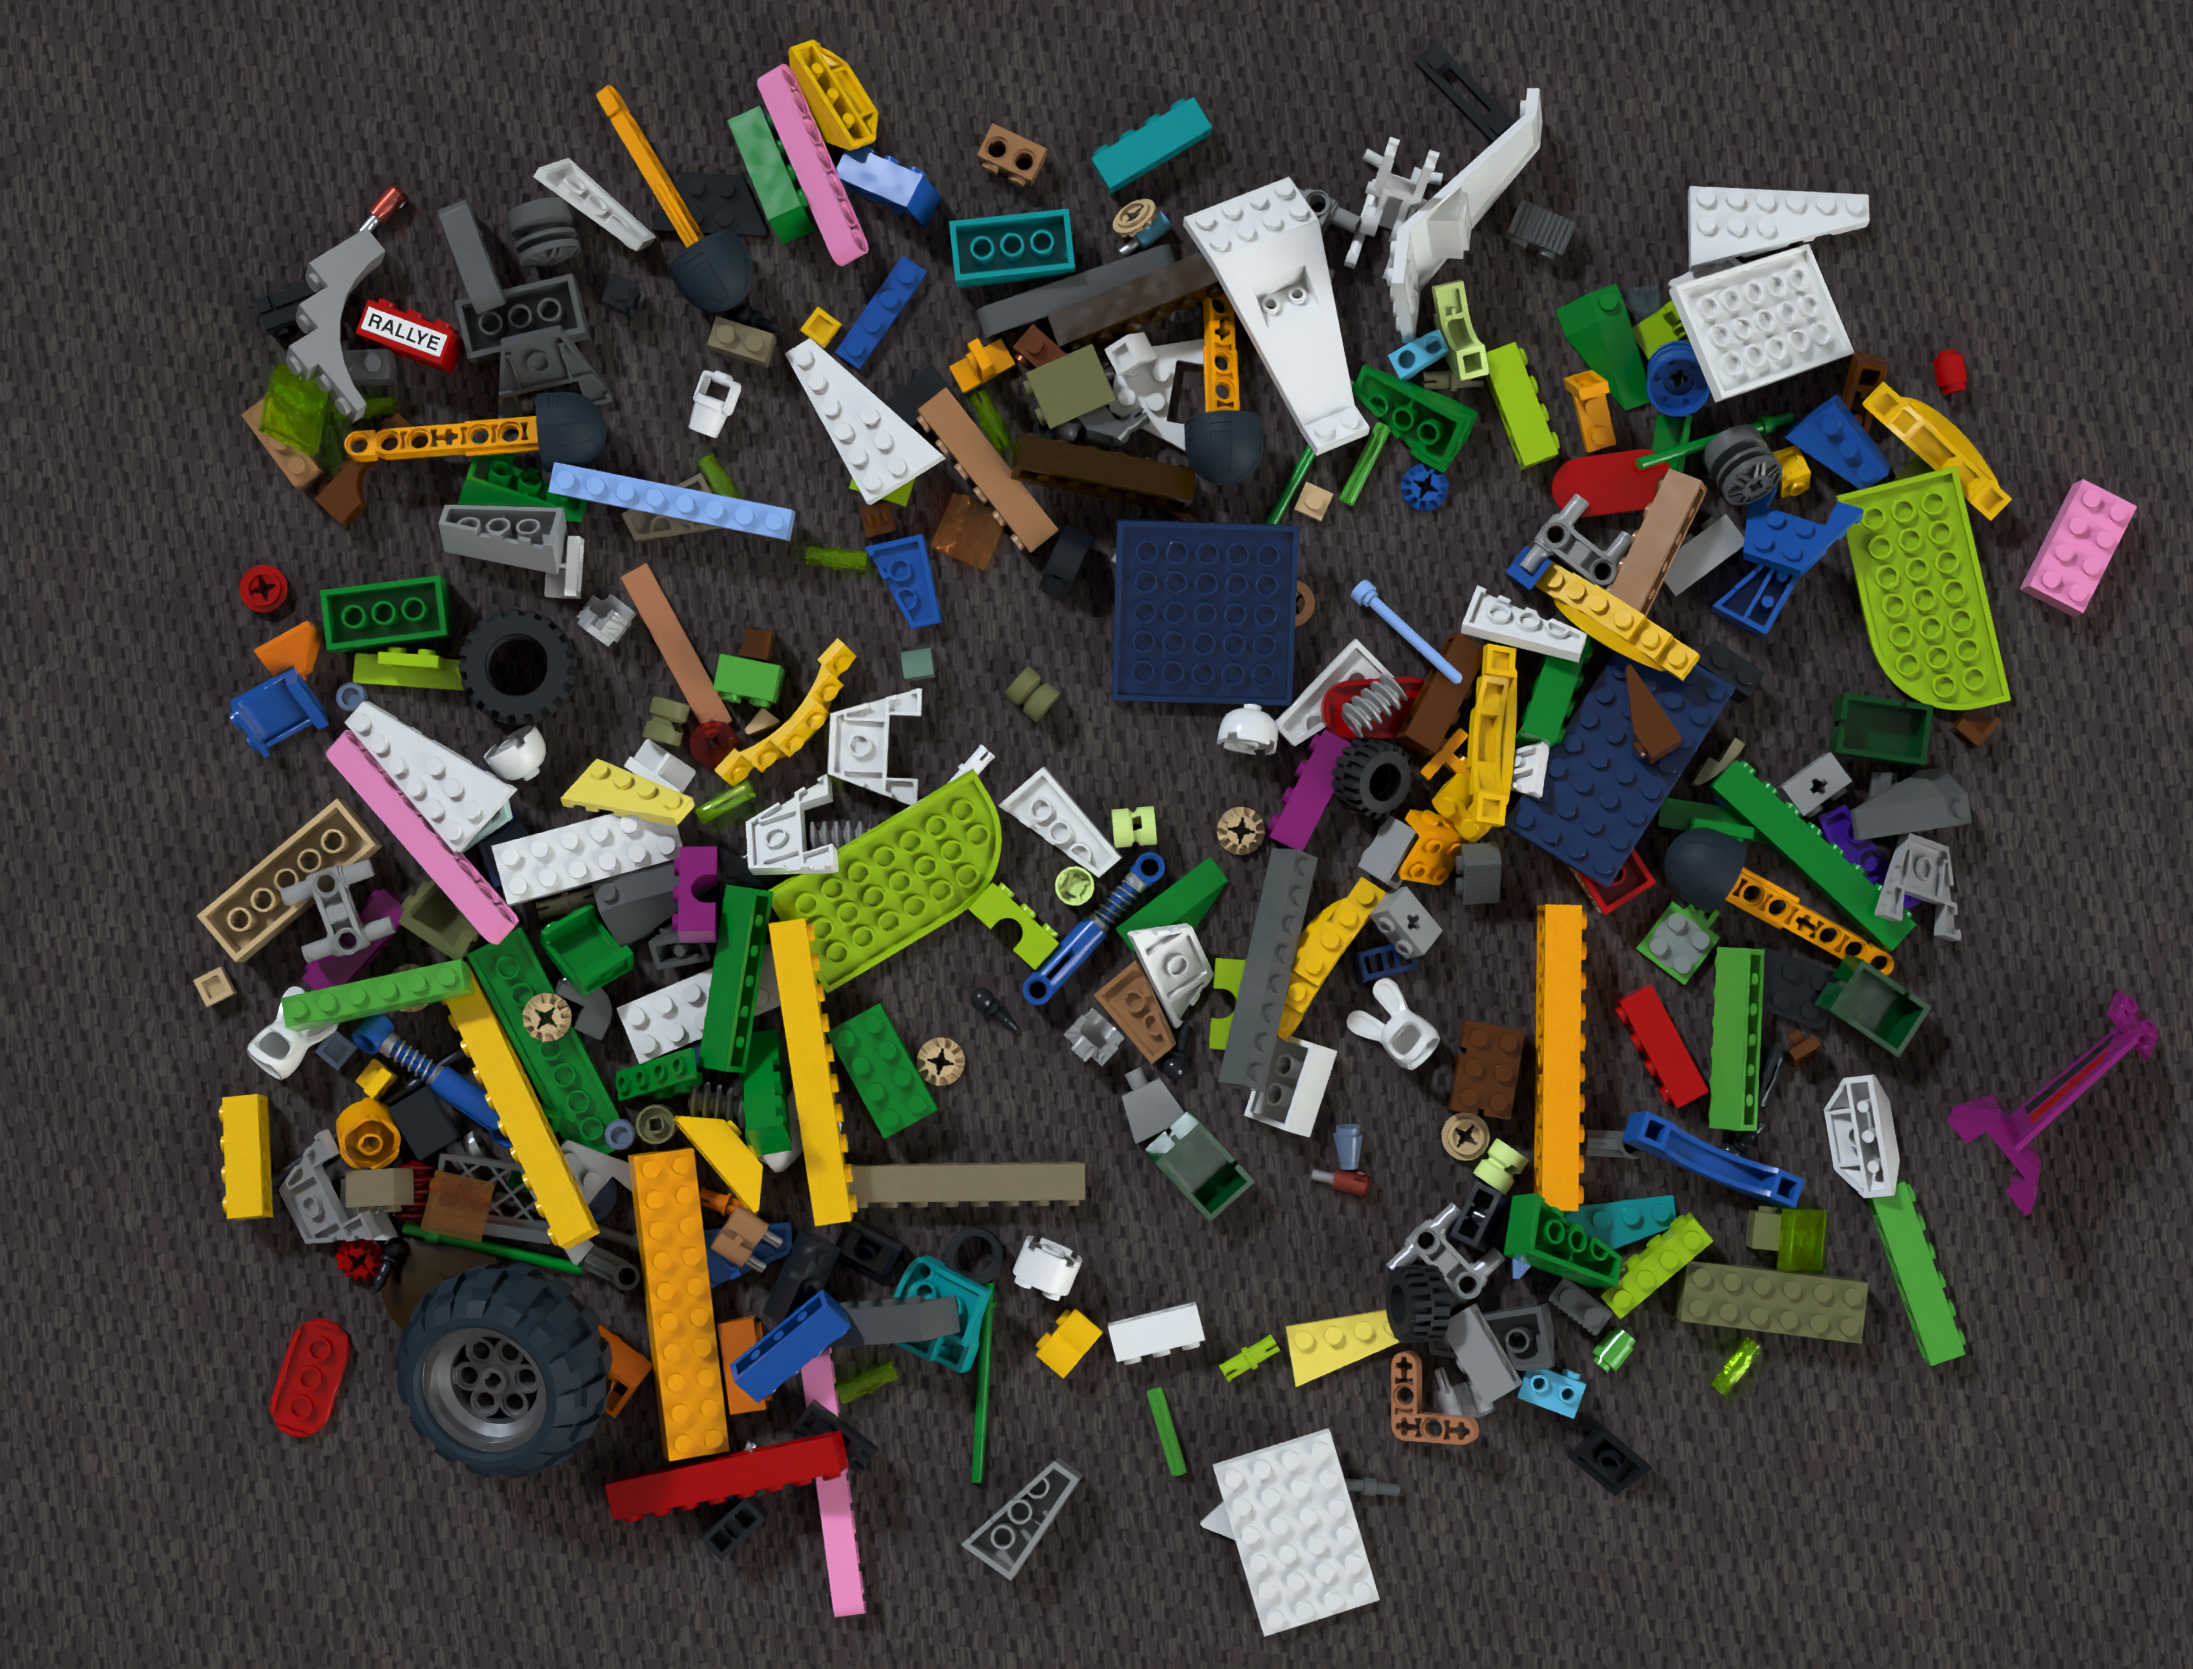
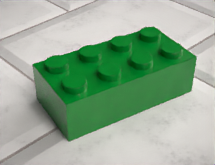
M440 575L320 590L326 648L335 654L454 639L448 581Z
M882 1003L826 1032L884 1139L939 1109Z

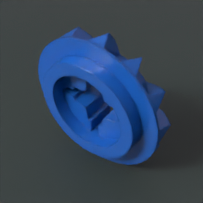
M1424 463L1411 467L1405 473L1401 482L1403 499L1410 507L1418 511H1431L1438 508L1448 495L1449 483L1445 472L1442 473ZM1428 476H1431L1429 486L1437 492L1427 491L1422 498H1419L1421 488L1416 483H1423Z

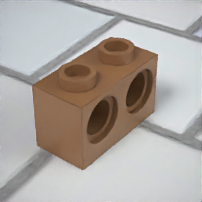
M992 123L977 154L978 162L981 163L980 167L986 172L997 175L1000 172L1009 176L1007 180L1018 187L1023 188L1025 184L1032 187L1047 156V148ZM995 146H1001L1006 151L999 158L991 156L989 152ZM1021 159H1028L1033 163L1032 167L1028 170H1020L1016 164Z

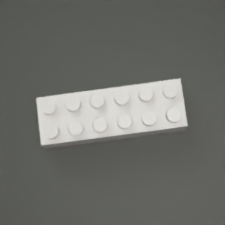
M612 813L491 847L507 905L513 906L594 884L619 874L674 861V858H680V847H683L677 826L644 821L637 815L621 817L615 816Z
M772 944L765 946L754 1017L781 1006ZM713 968L617 1008L639 1064L702 1039Z

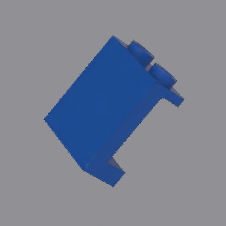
M295 666L230 701L232 713L229 716L232 723L238 730L243 729L247 734L246 740L254 752L259 750L264 758L270 756L269 748L309 725L314 724L318 730L329 725L324 707Z

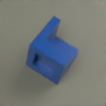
M1525 546L1505 571L1504 575L1528 592L1552 561L1546 558L1533 576L1519 566L1531 550L1528 546Z

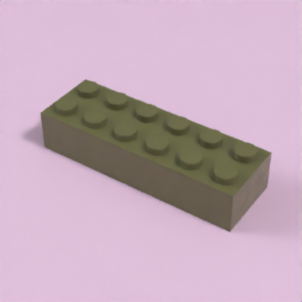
M1692 1259L1679 1271L1674 1317L1683 1322L1862 1344L1869 1283L1853 1278Z

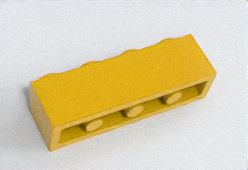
M252 1094L222 1097L219 1118L221 1123H223L224 1133L220 1139L221 1151L224 1153L225 1166L222 1167L221 1171L223 1183L226 1184V1196L223 1198L224 1213L227 1214V1219L231 1220L273 1217L268 1096Z

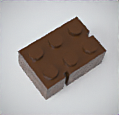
M1462 1019L1457 1046L1466 1048V1054L1456 1052L1447 1109L1477 1115L1478 1109H1480L1479 1114L1483 1116L1511 1120L1526 1030Z

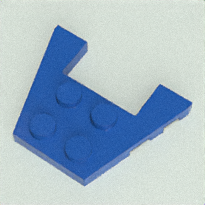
M1777 484L1767 495L1748 504L1743 559L1801 577L1827 553V549L1836 540L1840 541L1847 534V530L1854 523L1858 524L1862 520L1864 509L1837 502L1826 525H1822L1769 508L1778 491Z

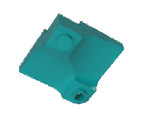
M932 1256L918 1257L905 1270L894 1297H900L901 1301H905L906 1297L924 1295V1299L956 1295L961 1332L925 1341L894 1344L928 1362L935 1360L958 1373L969 1371L980 1346V1342H978L980 1327L992 1290L948 1269L945 1266L946 1263ZM926 1266H928L931 1270L929 1276L925 1273L924 1270Z

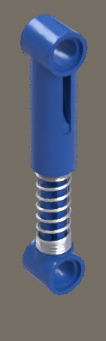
M1148 852L1138 857L1135 864L1130 868V873L1126 875V880H1122L1123 884L1117 886L1115 892H1111L1112 896L1110 898H1105L1106 902L1104 905L1100 904L1101 908L1094 910L1095 914L1092 913L1090 917L1085 915L1023 984L1022 990L1028 1002L1035 1005L1047 1002L1108 936L1106 931H1108L1109 925L1115 923L1114 919L1120 917L1122 911H1126L1125 907L1131 905L1133 899H1137L1136 895L1143 893L1147 886L1150 888L1154 882L1162 877L1165 865L1159 855ZM1152 859L1158 864V871L1154 876L1143 874L1141 871L1143 861ZM1067 955L1070 958L1069 961L1049 980L1046 977L1048 973ZM1034 981H1041L1046 986V994L1042 998H1034L1029 992V986Z
M378 1014L366 1017L354 1031L352 1040L362 1051L369 1054L381 1052L387 1058L393 1057L394 1062L399 1061L401 1067L406 1066L408 1068V1072H415V1077L421 1076L422 1081L426 1080V1084H430L438 1097L488 1130L496 1143L507 1149L513 1147L509 1137L505 1138L498 1127L497 1121L500 1120V1117L496 1110L493 1111L489 1107L485 1099L487 1092L446 1065L444 1068L440 1064L436 1066L432 1063L433 1059L430 1061L426 1059V1054L422 1056L419 1054V1050L415 1051L412 1049V1045L407 1046L405 1040L403 1042L400 1041V1036L398 1037V1035L394 1034L393 1023L385 1015Z

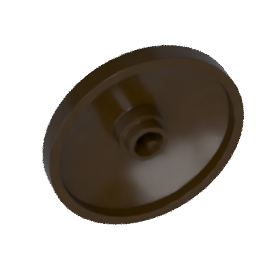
M441 1229L461 1235L487 1240L481 1234ZM404 1234L401 1238L408 1246L407 1254L399 1261L400 1266L398 1268L393 1267L390 1277L387 1278L386 1285L381 1289L385 1307L396 1324L404 1330L408 1326L411 1313L416 1305L449 1276L461 1274L468 1268L500 1262L497 1255L442 1242L433 1244L425 1242V1238Z

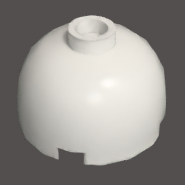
M1244 704L1243 708L1235 709L1224 717L1218 732L1217 744L1220 745L1222 742H1225L1224 748L1227 750L1256 755L1254 750L1265 749V755H1271L1276 752L1278 729L1271 716L1261 711V706Z
M526 725L508 735L507 738L509 739L502 743L499 748L496 744L492 746L483 757L490 768L498 776L506 780H517L523 777L525 781H528L540 772L538 767L544 761L546 745L535 725L532 727L531 725Z

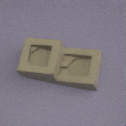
M1737 738L1730 739L1717 761L1710 757L1703 759L1688 784L1695 787L1718 775L1736 758L1745 746V743Z

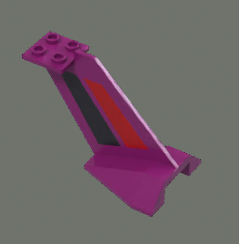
M2121 990L2114 994L2107 1011L2108 1017L2117 1027L2013 1113L2010 1114L1993 1093L1956 1105L1952 1108L1947 1118V1121L1966 1144L1987 1132L2016 1167L2006 1193L2025 1216L2031 1214L2036 1202L2041 1160L2032 1139L2132 1047L2136 1049L2145 1061L2151 1058L2158 1038V1031L2152 1021L2144 1019L2139 1013L2134 999L2129 995L2125 996Z

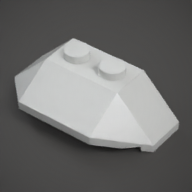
M1874 1074L1843 1078L1839 1084L1840 1086L1824 1109L1834 1170L1848 1184L1855 1188L1863 1198L1893 1196L1896 1190L1900 1158L1890 1100Z

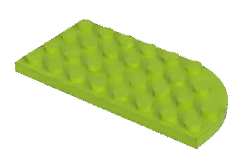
M1957 466L1835 496L1836 502L1864 509L1862 520L1858 524L1854 523L1847 530L1845 540L1871 649L1878 665L1887 678L1909 697L1921 703L1934 705V707L1942 709L1970 710L2010 701L2011 698Z
M971 769L837 849L839 872L795 874L768 890L774 892L772 907L781 921L807 917L808 924H814L816 941H812L811 945L813 954L818 953L821 968V971L816 972V977L820 983H823L827 994L957 917L980 897L995 874L1001 853L1002 836L997 810L975 770Z

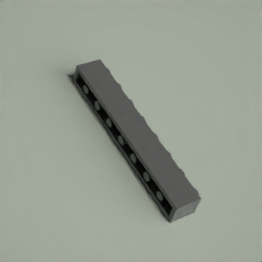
M1272 848L1218 1079L1219 1083L1240 1090L1265 1091L1318 860L1317 857L1298 849Z

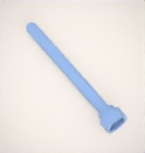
M1366 579L1354 588L1351 598L1360 606H1370L1452 683L1458 684L1462 681V675L1378 598L1374 585Z

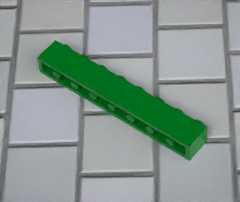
M1737 760L1732 761L1711 782L1707 789L1747 826L1755 827L1754 832L1878 946L1884 951H1893L1917 925L1910 919L1913 916L1912 913L1903 906L1902 921L1891 922L1876 917L1875 909L1883 887L1878 883L1873 885L1865 878L1868 874L1862 867L1856 863L1851 865L1843 858L1845 852L1833 842L1828 844L1821 837L1823 832L1811 822L1806 824L1799 817L1800 811L1788 801L1784 804L1776 796L1778 791L1766 781L1761 783L1754 776L1756 771L1743 760L1741 762Z

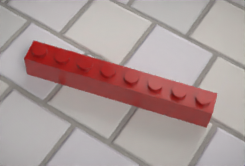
M841 1430L615 1478L605 1484V1489L613 1520L624 1518V1522L629 1523L642 1519V1514L652 1512V1516L657 1517L671 1512L670 1508L679 1506L681 1511H686L698 1507V1502L708 1501L709 1505H714L726 1501V1497L731 1495H737V1499L753 1496L755 1495V1490L764 1488L766 1493H771L783 1489V1484L794 1483V1487H799L812 1483V1478L822 1476L823 1481L836 1479L841 1476L840 1472L846 1469L849 1463Z

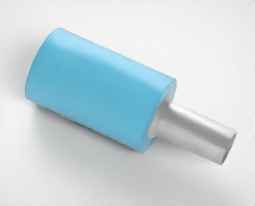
M1160 210L1156 212L1157 218L1151 221V227H1146L1143 233H1136L1132 240L1118 250L1123 258H1126L1138 247H1141L1143 250L1147 249L1172 228L1171 223Z

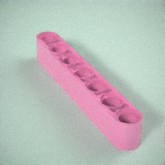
M781 64L758 78L757 85L829 253L839 266H844L867 253L869 250L868 243L798 80L788 65Z

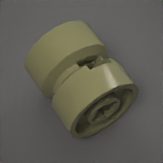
M1028 666L1010 685L1004 696L1013 704H1024L1023 712L1036 723L1054 704L1061 693L1049 682L1041 684L1040 674Z
M653 696L649 709L652 719L646 721L642 737L680 747L684 734L681 724L687 723L691 706Z
M657 1103L644 1108L636 1119L638 1135L643 1141L650 1144H660L672 1139L679 1130V1127L672 1120L675 1116H679L678 1112L666 1103Z

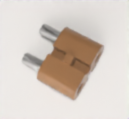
M738 1204L714 1239L710 1249L740 1268L746 1263L762 1273L766 1268V1263L751 1255L754 1247L763 1239L774 1247L779 1248L782 1245L783 1239L767 1230L769 1223Z

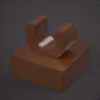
M889 501L860 509L867 539L896 532Z
M1798 1029L1787 1035L1789 1038L1787 1040L1792 1047L1788 1051V1059L1794 1068L1820 1053L1821 1044L1815 1035L1805 1040Z

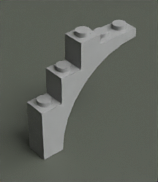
M367 228L309 262L305 275L309 287L318 293L300 303L296 313V322L299 328L304 333L309 334L291 344L286 355V363L291 372L299 375L304 382L315 376L319 388L331 395L335 400L338 411L344 416L347 415L353 423L363 417L367 404L353 385L344 364L340 344V319L350 294L365 276L382 263L385 249Z

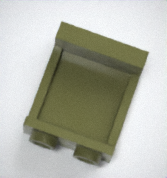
M1092 344L1025 373L1027 380L1023 381L1029 399L1032 397L1036 398L1040 408L1035 409V413L1041 426L1047 424L1049 430L1116 401Z
M433 879L430 882L425 880L418 888L415 896L410 894L403 902L400 909L404 912L398 923L453 960H462L484 937L450 898L438 890L439 886Z

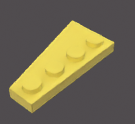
M596 759L560 798L564 807L573 808L574 805L585 806L587 811L599 812L600 809L613 811L615 816L637 815L644 821L678 826L695 806L692 797L637 776L600 759Z
M1386 1310L1285 1326L1296 1387L1399 1343L1391 1331Z

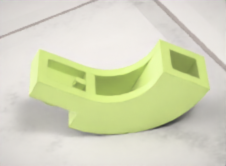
M1457 280L1432 286L1436 314H1433L1436 330H1440L1450 350V353L1445 358L1452 372L1460 381L1489 374L1485 345L1478 340L1470 320L1464 282Z

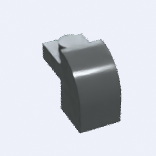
M559 979L555 986L556 994L580 1004L572 1020L573 1028L602 1040L612 1017V1005L608 995L602 988H599L586 997L581 998L568 980L565 982Z

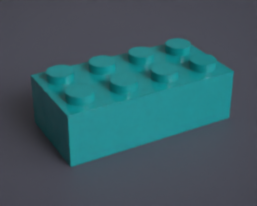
M1069 209L949 221L957 288L1075 275Z

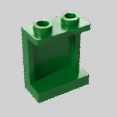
M592 903L574 909L567 917L558 922L553 921L541 931V948L581 998L586 997L633 969V952L627 945L622 948L596 918L595 907Z

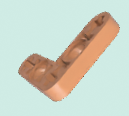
M1404 1351L1394 1356L1391 1364V1427L1394 1435L1404 1441L1465 1445L1476 1440L1479 1435V1425L1471 1416L1422 1412L1421 1358L1413 1351ZM1407 1359L1408 1363H1412V1369L1407 1370L1406 1367H1402L1401 1362ZM1407 1377V1379L1413 1378V1382L1405 1381L1401 1383L1400 1379ZM1403 1387H1407L1413 1392L1414 1397L1410 1404L1403 1402L1400 1397V1391ZM1407 1419L1408 1424H1420V1429L1414 1428L1407 1431L1406 1428L1401 1426V1422ZM1433 1419L1440 1422L1442 1426L1440 1436H1434L1429 1431V1422ZM1463 1423L1465 1428L1470 1430V1433L1465 1436L1463 1432L1454 1431L1450 1433L1451 1427L1456 1428L1462 1426Z

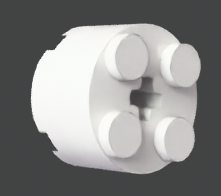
M1027 1236L1013 1268V1273L1016 1275L1014 1282L1028 1289H1031L1033 1286L1042 1290V1294L1045 1297L1059 1301L1061 1296L1069 1294L1082 1263V1258L1078 1255L1075 1260L1071 1257L1072 1250L1053 1241L1041 1238L1038 1243L1032 1241L1034 1236Z

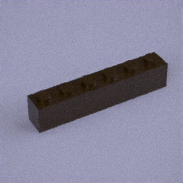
M1199 252L1047 316L1058 347L1066 354H1070L1090 344L1108 343L1118 334L1137 331L1147 322L1164 320L1169 316V313L1179 309H1191L1197 305V302L1206 298L1220 297L1225 291L1203 254Z
M1020 434L1014 447L1010 479L1185 514L1193 502L1195 471L1183 464L1162 463L1154 458H1138L1129 456L1124 452L1113 453L1100 450L1095 446L1071 444L1066 440L1045 439L1037 434Z

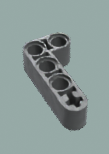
M467 199L439 209L440 220L477 315L505 305L506 300L482 238L484 232L480 229L477 223L479 219Z

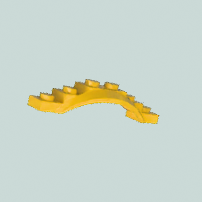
M1884 381L1862 403L1868 411L1935 471L1957 466L1964 497L1990 521L2012 500L1999 487L1998 481L1990 467L1973 444L1954 424L1929 405L1913 398L1900 397Z
M1553 561L1535 583V587L1551 597L1556 607L1583 632L1606 647L1632 660L1659 671H1667L1679 680L1684 681L1700 658L1699 653L1675 639L1671 633L1648 620L1641 612L1595 584L1594 586L1574 572L1572 574Z
M837 638L817 659L821 663L817 678L810 692L795 713L778 730L756 745L741 752L734 748L714 771L735 788L748 776L754 767L763 772L776 760L786 756L790 758L796 751L800 750L830 715L829 710L832 700L844 686L837 678L850 667L857 656Z
M1493 644L1483 646L1482 676L1477 678L1475 708L1470 710L1466 768L1471 769L1469 796H1473L1472 823L1502 827L1505 825L1506 805L1509 802L1515 754L1517 719L1516 648Z
M1362 876L1348 897L1340 899L1324 909L1300 935L1277 1037L1286 1043L1302 1021L1308 1006L1338 959L1365 923L1371 919L1369 914L1387 893Z

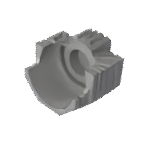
M609 594L605 600H600L593 595L586 606L583 607V610L579 612L580 614L577 615L580 619L577 624L609 647L613 641L616 643L627 631V628L631 626L632 623L630 622L637 613L612 594Z
M1093 1008L1085 1015L1082 1014L1064 1033V1036L1073 1044L1071 1050L1082 1058L1084 1062L1092 1057L1101 1066L1118 1050V1045L1124 1040V1037Z

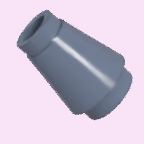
M1338 1125L1333 1136L1340 1168L1343 1170L1358 1169L1363 1139L1360 1125Z

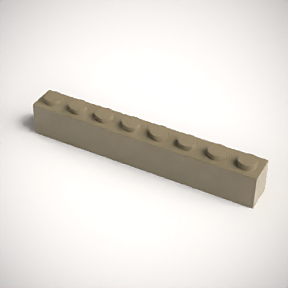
M1085 1162L851 1164L853 1182H848L850 1194L856 1195L857 1208H868V1203L880 1202L881 1208L898 1207V1202H910V1207L915 1208L929 1207L928 1202H941V1207H958L959 1201H971V1207L989 1206V1201H1001V1206L1007 1207L1019 1206V1201H1031V1206H1049V1200H1061L1062 1206L1079 1205V1200H1085Z

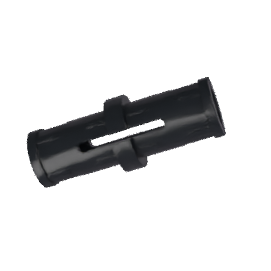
M1772 1045L1769 1047L1770 1049L1762 1069L1759 1070L1758 1105L1767 1108V1103L1775 1083L1779 1084L1781 1078L1778 1076L1788 1055L1787 1051Z

